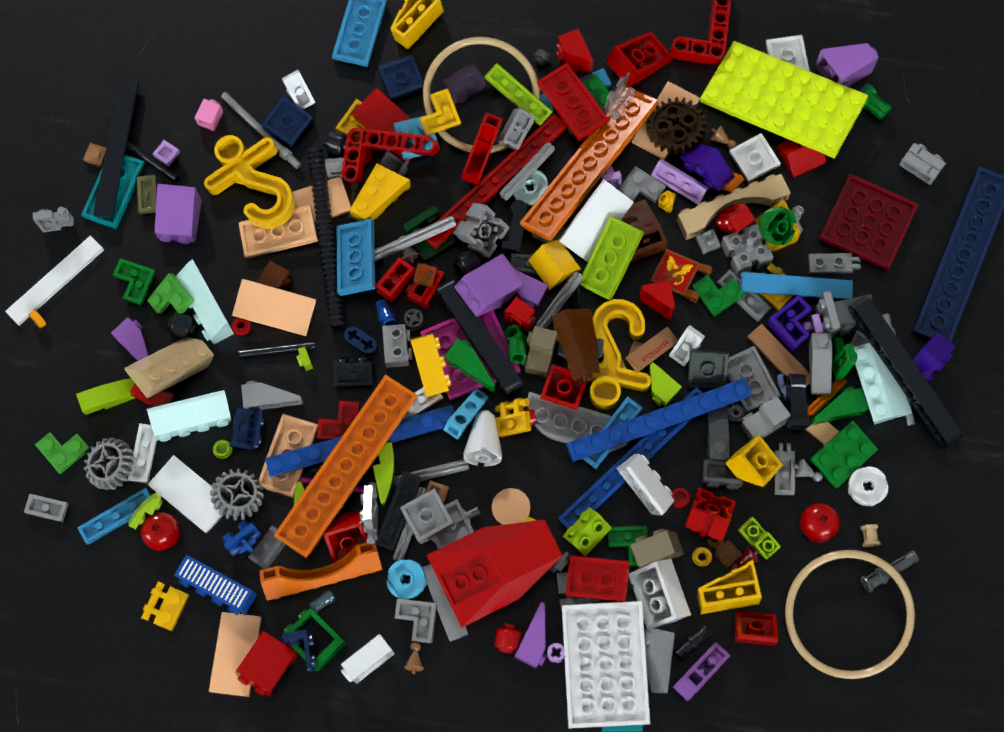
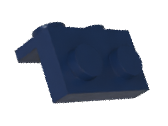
M235 409L230 447L254 450L260 446L262 440L260 428L264 424L263 410Z

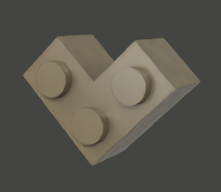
M534 326L533 332L529 331L527 348H530L527 358L524 360L525 362L522 363L525 366L526 373L547 378L556 346L557 331Z
M669 529L656 530L653 532V536L648 538L646 536L635 539L636 543L631 544L637 565L641 568L656 561L674 559L684 555L677 533L669 531Z

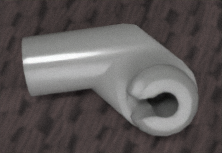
M798 205L793 207L791 211L795 214L796 224L800 232H802L803 228L799 220L804 213V209Z

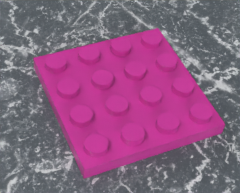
M494 310L480 315L479 318L515 371L519 373L520 368L518 364L511 363L509 360L508 341L504 336ZM454 318L420 332L421 336L433 333L434 338L438 337L441 348L437 350L439 356L445 357L456 339L460 341L466 340L470 343ZM474 349L483 366L485 367L486 371L488 372L489 376L491 377L492 381L494 383L497 382L491 374V372L489 371V369L487 368V366L485 365V363L483 362V360L481 359V357L479 356V354L477 353V351ZM445 362L446 367H443L444 375L448 374L451 386H448L449 391H446L449 401L472 393L476 388L478 390L484 388V386Z

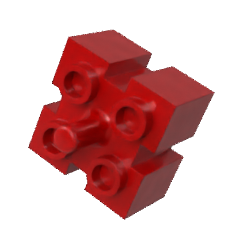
M699 487L685 527L699 532L701 537H706L708 532V536L723 541L736 501L724 496L718 498L713 496V492Z

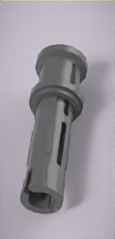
M912 550L890 563V565L899 573L919 562V558ZM876 568L875 572L866 577L862 576L860 579L864 588L870 593L873 591V588L880 584H886L891 576L882 568Z

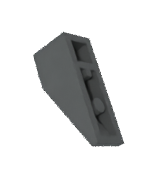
M727 406L707 413V460L727 462L729 459Z

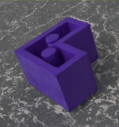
M698 143V146L692 145V151L688 149L681 156L685 169L689 172L698 173L704 180L703 184L709 187L708 189L720 191L734 177L724 158L716 148Z
M800 295L771 316L767 323L791 352L804 344L810 336L799 322L809 315L812 308Z
M939 332L931 338L913 359L928 383L936 376L933 372L935 370L939 372L952 358L953 354L951 352L956 347Z

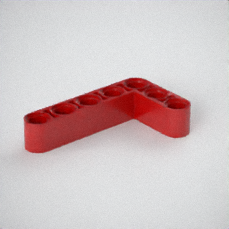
M712 0L708 41L677 37L672 43L670 55L677 60L709 65L719 64L726 49L731 0ZM714 35L719 36L721 39L715 38ZM676 46L683 48V50H678ZM694 49L700 50L701 53L695 52ZM712 52H717L719 56L714 55Z
M352 128L347 134L342 177L352 184H358L362 181L367 149L434 156L440 149L439 143L432 137L424 135ZM361 134L360 140L355 142L356 135ZM378 136V142L373 144V138ZM396 138V144L391 146L390 141ZM414 140V146L408 148L409 141ZM432 142V148L426 150V144ZM358 152L357 159L353 160V154ZM355 170V176L350 179L351 171Z

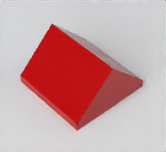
M787 140L775 147L792 178L826 163L824 154L791 140Z
M670 281L643 285L640 290L639 300L670 320L675 308Z
M552 364L540 399L577 410L581 403L586 383L574 381L569 369Z
M736 611L734 642L774 646L778 643L776 614Z

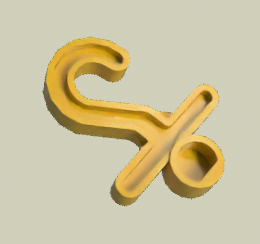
M233 135L224 136L216 143L215 155L223 167L209 175L204 181L206 189L212 195H217L234 183L245 185L247 188L277 196L276 204L270 209H260L254 203H249L244 207L246 217L255 226L263 229H275L285 224L295 210V196L290 186L282 178L255 170L277 154L278 148L271 138H264L249 149H246L243 142Z
M613 299L603 303L593 316L595 339L601 338L604 340L603 360L599 363L600 373L593 377L589 397L592 405L599 410H610L618 404L621 395L620 387L645 392L651 384V378L648 374L626 369L621 354L607 327L612 319L620 318L627 322L629 336L633 340H640L643 337L645 319L641 310L635 304L622 299Z

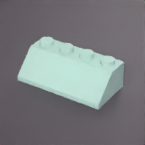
M193 260L189 261L176 277L194 299L189 309L194 308L196 314L193 316L198 325H203V335L207 341L211 340L213 344H216L234 333Z
M867 343L854 347L857 353L855 367L873 424L912 414L905 393L872 345Z
M224 390L147 409L155 440H160V442L168 441L171 437L177 435L185 437L190 435V432L197 430L198 432H204L213 426L224 427L229 422H232Z

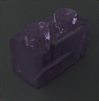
M473 62L442 80L444 90H449L455 104L458 101L460 103L464 102L468 95L473 92L479 93L485 86V78Z

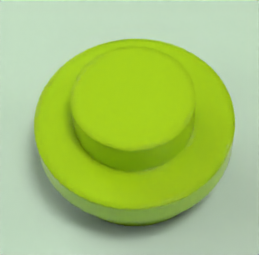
M219 440L213 446V453L219 459H226L232 454L233 448L230 447V442L227 440Z

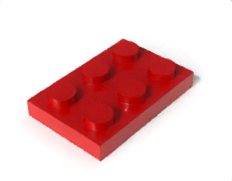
M570 556L566 596L626 602L630 562Z

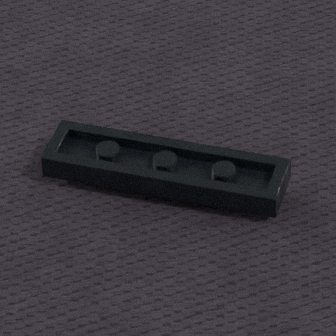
M403 471L379 531L378 540L375 541L376 545L394 550L406 519L400 507L414 499L422 477Z

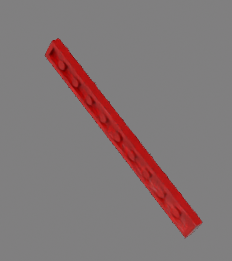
M553 114L521 144L519 150L515 149L438 220L453 216L456 221L455 227L425 240L436 250L453 234L461 221L466 222L468 217L465 214L473 203L485 205L515 177L546 143L549 142L551 144L567 129V125L557 115Z

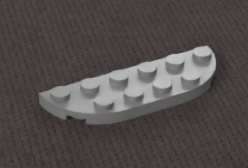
M528 393L530 404L527 408L529 410L533 409L536 415V424L534 426L544 436L555 441L568 443L601 431L612 417L580 406L577 410H573L542 400L539 394ZM631 441L613 447L610 452L617 451L625 447Z

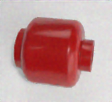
M504 623V627H499L496 630L494 645L498 648L499 652L514 654V651L519 649L522 633L516 629V625Z

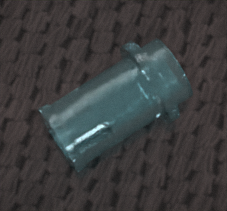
M324 590V594L309 603L316 614L328 604L334 603L333 601L336 598L330 590Z

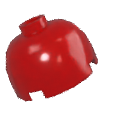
M817 503L804 510L799 524L801 532L810 541L823 543L831 540L839 530L840 519L833 507L828 504Z
M166 512L149 514L140 527V535L143 542L155 551L171 549L181 536L179 522Z

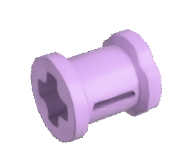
M554 643L548 647L547 657L551 662L559 663L564 659V647L561 644ZM552 649L561 651L559 658L551 656L553 653Z

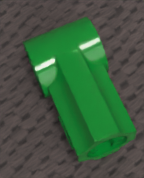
M864 84L859 92L868 95L863 108L868 109L878 119H883L892 107L877 95V91L870 84Z
M510 325L504 332V336L508 341L509 360L511 363L521 364L527 358L526 344L528 338L519 326Z

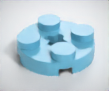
M399 560L389 568L387 587L398 598L413 599L419 596L427 585L425 570L418 562ZM404 575H410L411 579L409 584H403L402 581L404 580Z

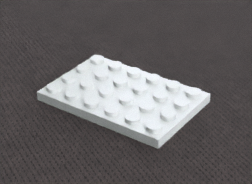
M642 601L562 605L569 728L650 724Z

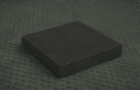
M690 349L687 387L715 389L726 385L729 351Z

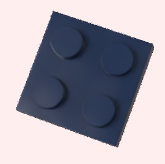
M413 55L378 66L391 101L423 90L424 83Z
M282 96L261 126L290 147H293L313 120V116Z

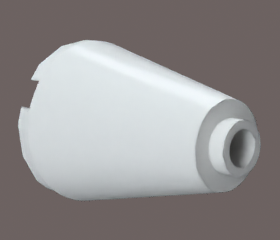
M483 410L475 416L463 453L464 460L469 464L478 466V463H484V466H494L501 462L502 451L494 414L490 411Z

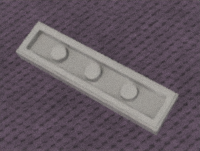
M431 564L424 566L427 586L434 603H437V611L449 641L452 642L468 635L466 627L461 628Z

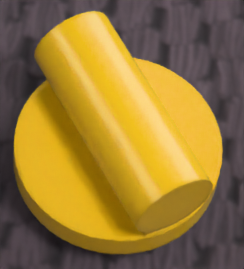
M670 191L662 193L658 201L659 207L671 213L676 194Z

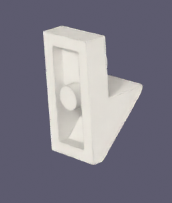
M298 70L282 78L287 88L286 91L295 105L305 109L315 103Z
M689 325L669 356L684 367L689 362L690 349H699L705 336Z

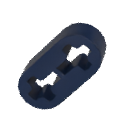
M349 327L345 330L344 337L349 345L367 356L376 353L377 343L371 336L357 327ZM356 332L357 338H359V341L355 338H352L350 340L349 334H354ZM362 342H365L366 344H370L371 342L373 348H368L367 350H365V345Z

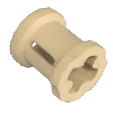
M877 524L861 526L864 536L863 547L881 545V542L878 541Z

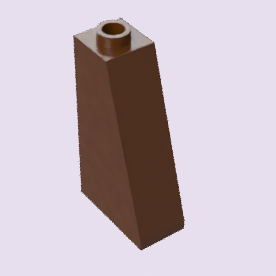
M564 309L553 316L552 319L574 381L590 382L594 379L595 375L600 373L591 309Z

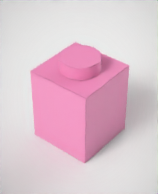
M203 99L194 118L199 126L215 131L223 110L219 102L212 99L210 101Z

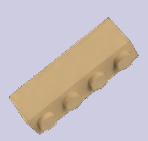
M187 337L125 367V371L148 399L208 368L214 354L202 340Z

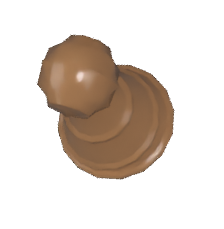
M722 125L717 131L712 128L711 132L714 134L710 140L727 144L726 146L729 150L737 146L735 141L728 139Z
M419 642L411 644L410 649L413 653L404 666L406 670L412 671V674H416V671L424 670L418 653L421 649Z

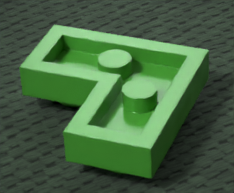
M168 273L147 301L157 314H163L170 304L178 313L184 314L194 299L173 273Z
M49 432L35 444L59 474H62L90 450L89 446L78 434L62 446L54 435Z

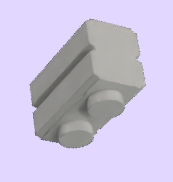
M914 143L899 165L931 185L946 163L941 156L928 152L924 145Z

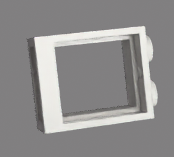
M379 634L341 664L344 668L341 672L349 682L354 681L357 684L392 657L394 652Z

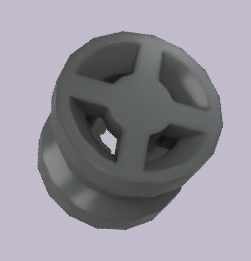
M410 309L405 313V325L410 331H418L423 327V315L419 310Z

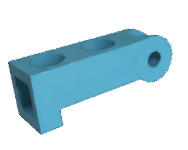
M476 388L448 419L444 431L458 440L484 406L489 396Z

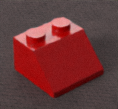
M579 29L558 36V44H556L558 62H562L563 65L568 63L574 72L585 76L592 73L593 58Z

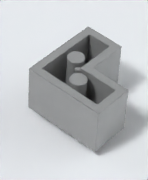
M777 396L773 399L769 397L761 403L757 413L753 415L751 412L742 418L743 422L740 427L750 440L757 435L764 439L785 425L791 415Z

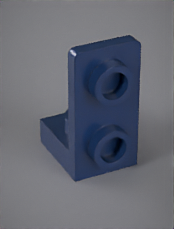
M307 630L282 633L283 642L289 643V646L301 645V641H304L307 670L314 672L313 667L317 666L315 654L311 653V646H314L313 635L309 634Z

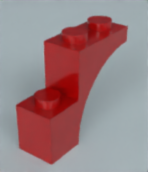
M487 112L485 113L460 179L476 185L479 184L503 121L502 118Z

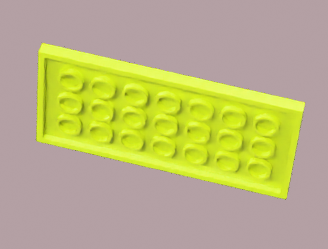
M733 41L702 94L700 102L835 159L864 107L868 95Z

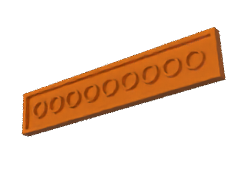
M628 87L606 114L609 118V123L588 136L520 221V225L524 229L551 241L651 115V112L656 109L655 107L659 105L658 100Z
M385 375L273 536L307 558L410 410L418 395Z

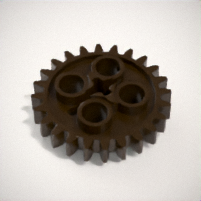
M676 97L675 101L672 102L668 98L667 104L661 101V107L656 106V111H652L651 117L647 118V136H650V142H654L655 148L660 146L661 152L665 148L668 154L674 150L675 155H677L678 150H681L684 154L685 148L692 151L691 145L698 146L697 140L703 141L702 135H706V116L703 115V109H699L698 104L693 106L692 100L686 103L685 98H683L680 102L678 97Z

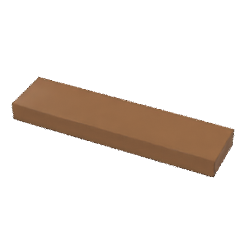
M762 324L747 336L780 373H784L786 379L788 374H804L806 377V387L810 384V373Z

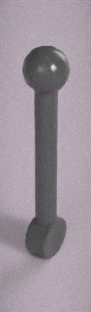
M357 184L351 185V207L354 203L356 190L358 189ZM350 212L346 215L348 220L353 219Z

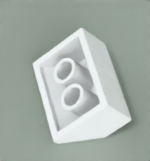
M633 454L616 469L651 515H663L674 502L672 498L673 493L667 486L662 485L659 481L661 477L655 470L652 471L648 466L649 461L644 455Z
M671 559L656 561L629 574L637 601H642L643 618L647 629H655L691 615Z

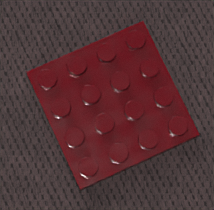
M849 174L819 240L889 270L919 204Z

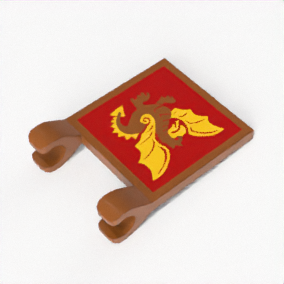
M666 248L650 282L670 281L672 292L696 303L699 299V293L689 290V287L697 271L704 276H710L712 267Z

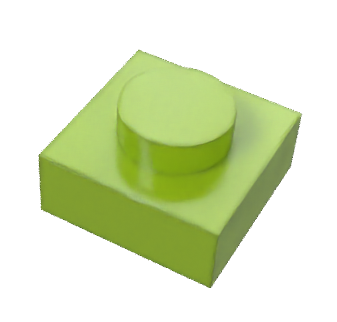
M305 346L299 348L298 352L300 355L296 357L300 367L304 366L306 371L313 369Z

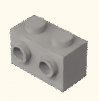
M405 324L382 326L386 368L409 366V360H412V349L408 348L407 341H411L410 330H406Z

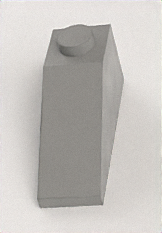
M812 333L808 344L811 394L831 395V333Z
M248 381L246 384L241 385L243 407L247 410L255 411L303 404L301 396L261 382L258 383V381Z
M644 629L646 669L652 693H668L675 633L660 629Z

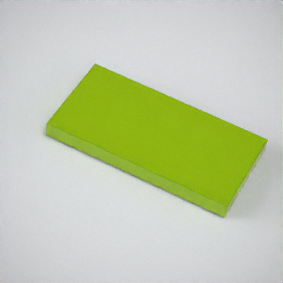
M610 216L582 274L583 280L579 285L608 300H612L645 232Z

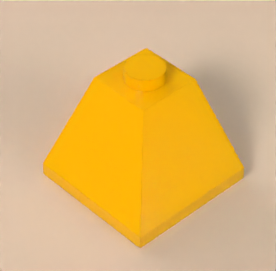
M757 435L735 452L726 462V465L738 479L761 487L765 486L783 466L760 435Z

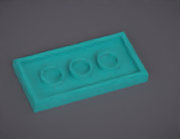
M125 155L113 219L99 218L93 215L101 177L100 172L81 214L82 218L117 229L136 187L137 177H140L144 169L145 162Z

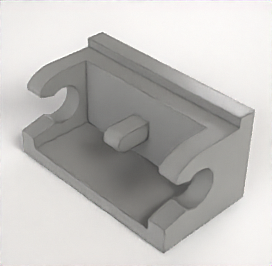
M521 108L514 109L497 142L508 145L509 149L519 150L535 116Z

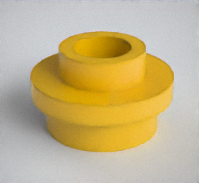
M699 547L694 550L692 560L697 566L705 567L710 564L712 554L709 549ZM704 554L705 560L701 561L698 555Z

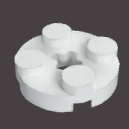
M866 467L858 469L849 478L848 494L860 505L872 507L880 503L888 493L886 477L877 468ZM871 482L873 490L866 491L863 483Z

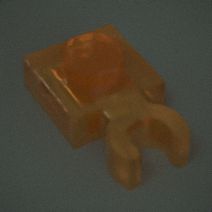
M710 539L707 540V544L710 547L717 549L714 555L726 568L742 555L730 540L725 543L719 539L716 543Z

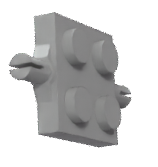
M374 482L369 483V486H364V494H361L363 511H360L361 523L364 522V532L367 533V543L373 544L375 540H378L379 506L377 502V484Z
M457 499L446 504L444 507L453 524L424 539L420 544L431 539L440 549L473 533L470 519L480 515L478 508L476 507L466 512Z

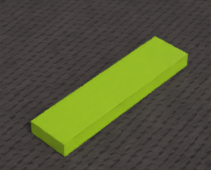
M496 63L484 77L518 108L535 116L534 122L539 126L552 114V111L499 64Z

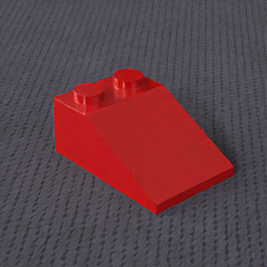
M650 31L615 46L606 62L625 85L631 87L672 61L673 57Z

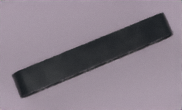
M452 278L435 288L439 297L506 395L523 386L521 378L479 316L476 317L455 289L456 282Z

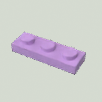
M662 159L658 161L651 175L696 204L701 203L709 188Z

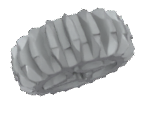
M103 438L102 442L96 441V447H91L92 452L86 453L88 460L84 461L87 466L83 469L87 472L85 476L89 479V482L97 488L104 490L123 486V481H128L127 476L133 474L130 471L131 468L135 467L132 464L135 460L134 456H132L134 452L129 449L130 446L122 440L115 438ZM114 450H117L119 457H116ZM100 471H103L105 478L101 476Z
M238 468L237 473L230 469L229 475L223 472L222 478L217 476L216 483L212 484L213 490L210 491V495L212 496L211 503H214V509H220V516L226 513V519L233 516V520L236 521L237 516H240L244 520L245 514L251 517L252 511H258L257 506L262 505L261 499H263L264 494L261 493L263 487L259 486L260 480H254V474L248 476L247 470L241 473V470ZM244 485L252 491L253 495L244 490ZM240 489V494H238L234 499V495H236ZM221 494H224L230 500V504H227L222 499Z

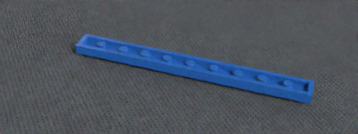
M746 378L568 442L566 447L572 462L746 399L751 397L752 393Z
M696 387L683 400L702 394V392ZM691 419L645 435L558 518V521L568 529L574 525L581 514L588 508L596 511L626 482L616 469L633 454L644 455L649 460Z
M453 405L404 418L387 443H394L443 429L448 419L455 413ZM342 436L265 458L270 478L324 463Z

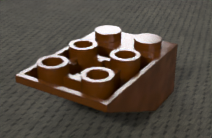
M646 200L633 203L621 221L645 233L630 262L666 250L668 243L659 222Z

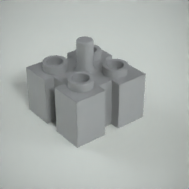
M473 203L465 214L468 219L466 222L461 221L453 233L462 242L469 243L467 247L480 256L490 258L497 247L495 244L496 240H502L510 227L500 218H494L495 213L487 205Z
M758 224L745 228L740 236L738 233H732L722 239L721 246L726 257H732L730 266L738 277L741 276L742 272H750L754 265L756 269L771 264L773 259L768 244H762L763 238L760 235Z

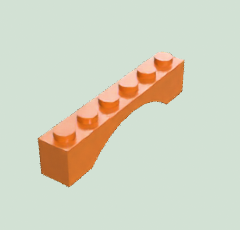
M365 542L355 545L343 558L322 568L295 570L276 566L261 570L260 581L268 601L291 594H298L309 589H316L320 586L335 584L346 579H353L361 575L375 573L382 570V565L376 543L369 544Z

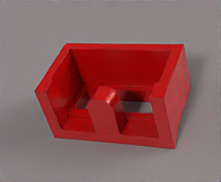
M732 204L730 208L717 215L716 225L724 233H738L756 219L746 204Z
M424 264L423 267L417 269L415 273L417 278L414 283L408 285L406 293H408L407 298L409 301L428 310L430 299L433 295L437 294L435 288L446 277L445 272ZM426 272H428L433 277L421 297L415 294Z
M515 297L505 310V323L519 326L524 333L531 331L534 327L535 309L518 297Z

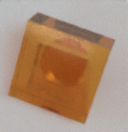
M418 263L413 282L433 287L437 268Z

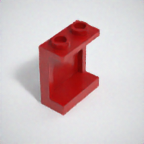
M263 631L236 669L237 680L246 686L249 683L255 687L254 691L261 696L266 694L270 697L273 688L290 663L293 664L297 658V652Z

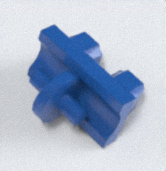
M243 520L238 524L240 532L236 536L232 532H228L223 536L224 546L233 557L239 552L242 554L247 549L250 553L254 552L251 546L257 542L255 539L262 534L253 523Z

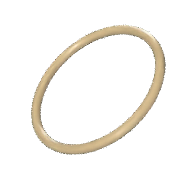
M471 37L457 41L445 48L430 65L423 86L424 107L426 114L430 115L434 113L430 99L431 83L442 61L462 47L486 44L509 52L523 65L531 80L533 95L540 100V88L537 85L538 78L527 58L510 44L489 37ZM445 130L438 132L445 141L454 147L471 152L473 145L455 139ZM506 144L493 145L490 153L505 150L509 146Z
M839 550L816 558L797 575L786 599L785 620L787 631L794 647L811 666L834 677L860 679L884 671L903 654L914 630L915 609L912 595L906 582L889 563L863 551ZM856 558L879 566L894 579L905 600L907 621L904 635L899 645L887 659L867 669L845 671L821 663L805 649L795 630L793 606L800 585L814 569L835 559Z

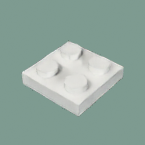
M762 133L729 150L730 156L747 183L779 167L781 164Z

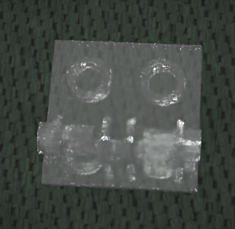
M629 72L625 77L619 79L616 84V90H612L606 98L605 114L607 116L609 113L610 117L614 120L621 116L626 106L629 105L635 96V89L626 87Z

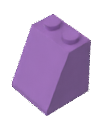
M868 43L827 48L820 51L815 68L822 77L850 87L872 73L879 57L877 51L871 48Z
M158 184L154 233L159 240L163 242L175 240L182 244L195 243L202 203L195 187Z
M501 254L464 275L454 287L474 315L478 317L505 306L525 283L506 257Z

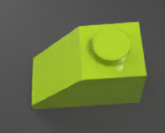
M652 362L649 367L652 400L658 406L666 407L678 395L682 386Z

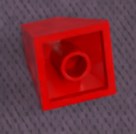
M358 510L339 515L323 533L333 563L348 554L355 545L367 542V536L364 532V526L361 523Z

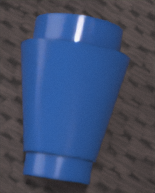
M385 299L377 301L376 308L379 324L382 326L396 325L397 316Z

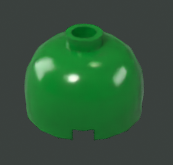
M773 207L766 210L760 217L758 224L760 235L770 244H787L792 240L796 230H793V223H797L796 216L790 209Z

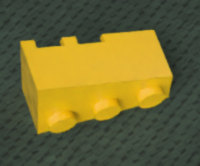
M405 0L402 9L399 10L390 28L395 41L409 49L444 12L441 1Z
M376 164L349 210L351 217L357 221L366 219L374 221L392 202L394 203L401 194L411 188L410 180Z
M433 333L411 339L426 397L449 391L448 386H451L449 375H444L443 367H446L444 357L438 354L437 349L441 348L438 337L434 338Z
M753 560L738 569L732 570L729 574L698 588L697 598L701 614L760 604L762 596Z

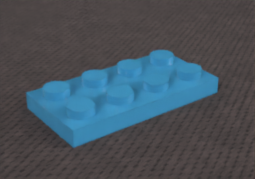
M349 0L332 54L333 59L368 67L387 0Z
M366 219L337 226V293L343 296L375 289L374 221Z

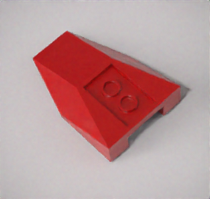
M545 519L483 527L427 555L461 628L519 600L563 556Z

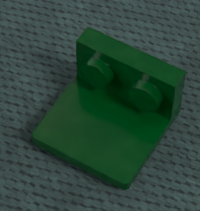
M434 205L403 225L404 233L409 235L437 222L440 217L436 206ZM451 235L436 250L426 240L418 242L413 246L426 262L453 245L455 239Z

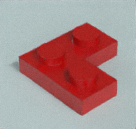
M339 401L338 420L319 418L317 438L334 439L343 436L358 415L359 402Z

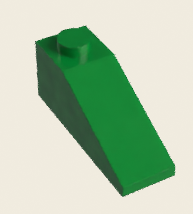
M456 339L444 357L445 362L491 392H494L495 384L472 348V345L466 340L460 341Z
M848 387L843 389V393L810 420L811 426L862 415L869 410L862 388L854 389V387Z

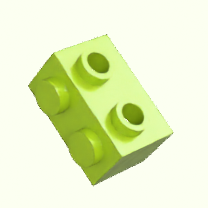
M588 508L581 514L574 525L567 529L563 537L576 551L586 557L612 527L597 512Z

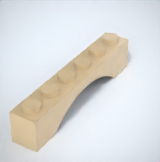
M773 174L766 177L764 181L750 183L744 189L737 188L731 194L726 196L719 195L711 202L707 203V201H704L693 209L686 208L680 211L677 223L685 240H688L703 233L712 219L722 211L730 208L732 204L756 203L774 206L782 200H788L791 193L782 174L777 176Z

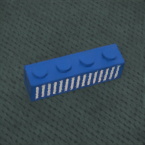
M188 555L184 557L174 576L179 578L178 583L187 588L190 585L195 587L194 592L203 597L206 594L211 596V601L219 606H222L224 603L229 606L227 610L237 616L239 612L246 615L257 596L254 591Z

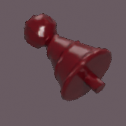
M747 546L740 561L732 564V570L746 565L751 560L754 563L760 562L756 557L759 551L756 549L753 552Z

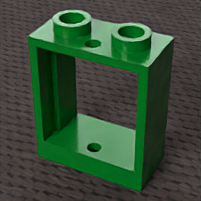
M310 608L308 611L306 609L303 610L297 617L299 620L294 625H288L283 633L298 631L313 617L335 639L316 658L317 666L313 668L319 672L346 643ZM298 645L292 646L306 660L305 652Z

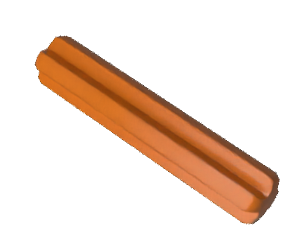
M845 378L842 381L835 380L831 384V395H820L807 408L808 418L812 419L847 384Z

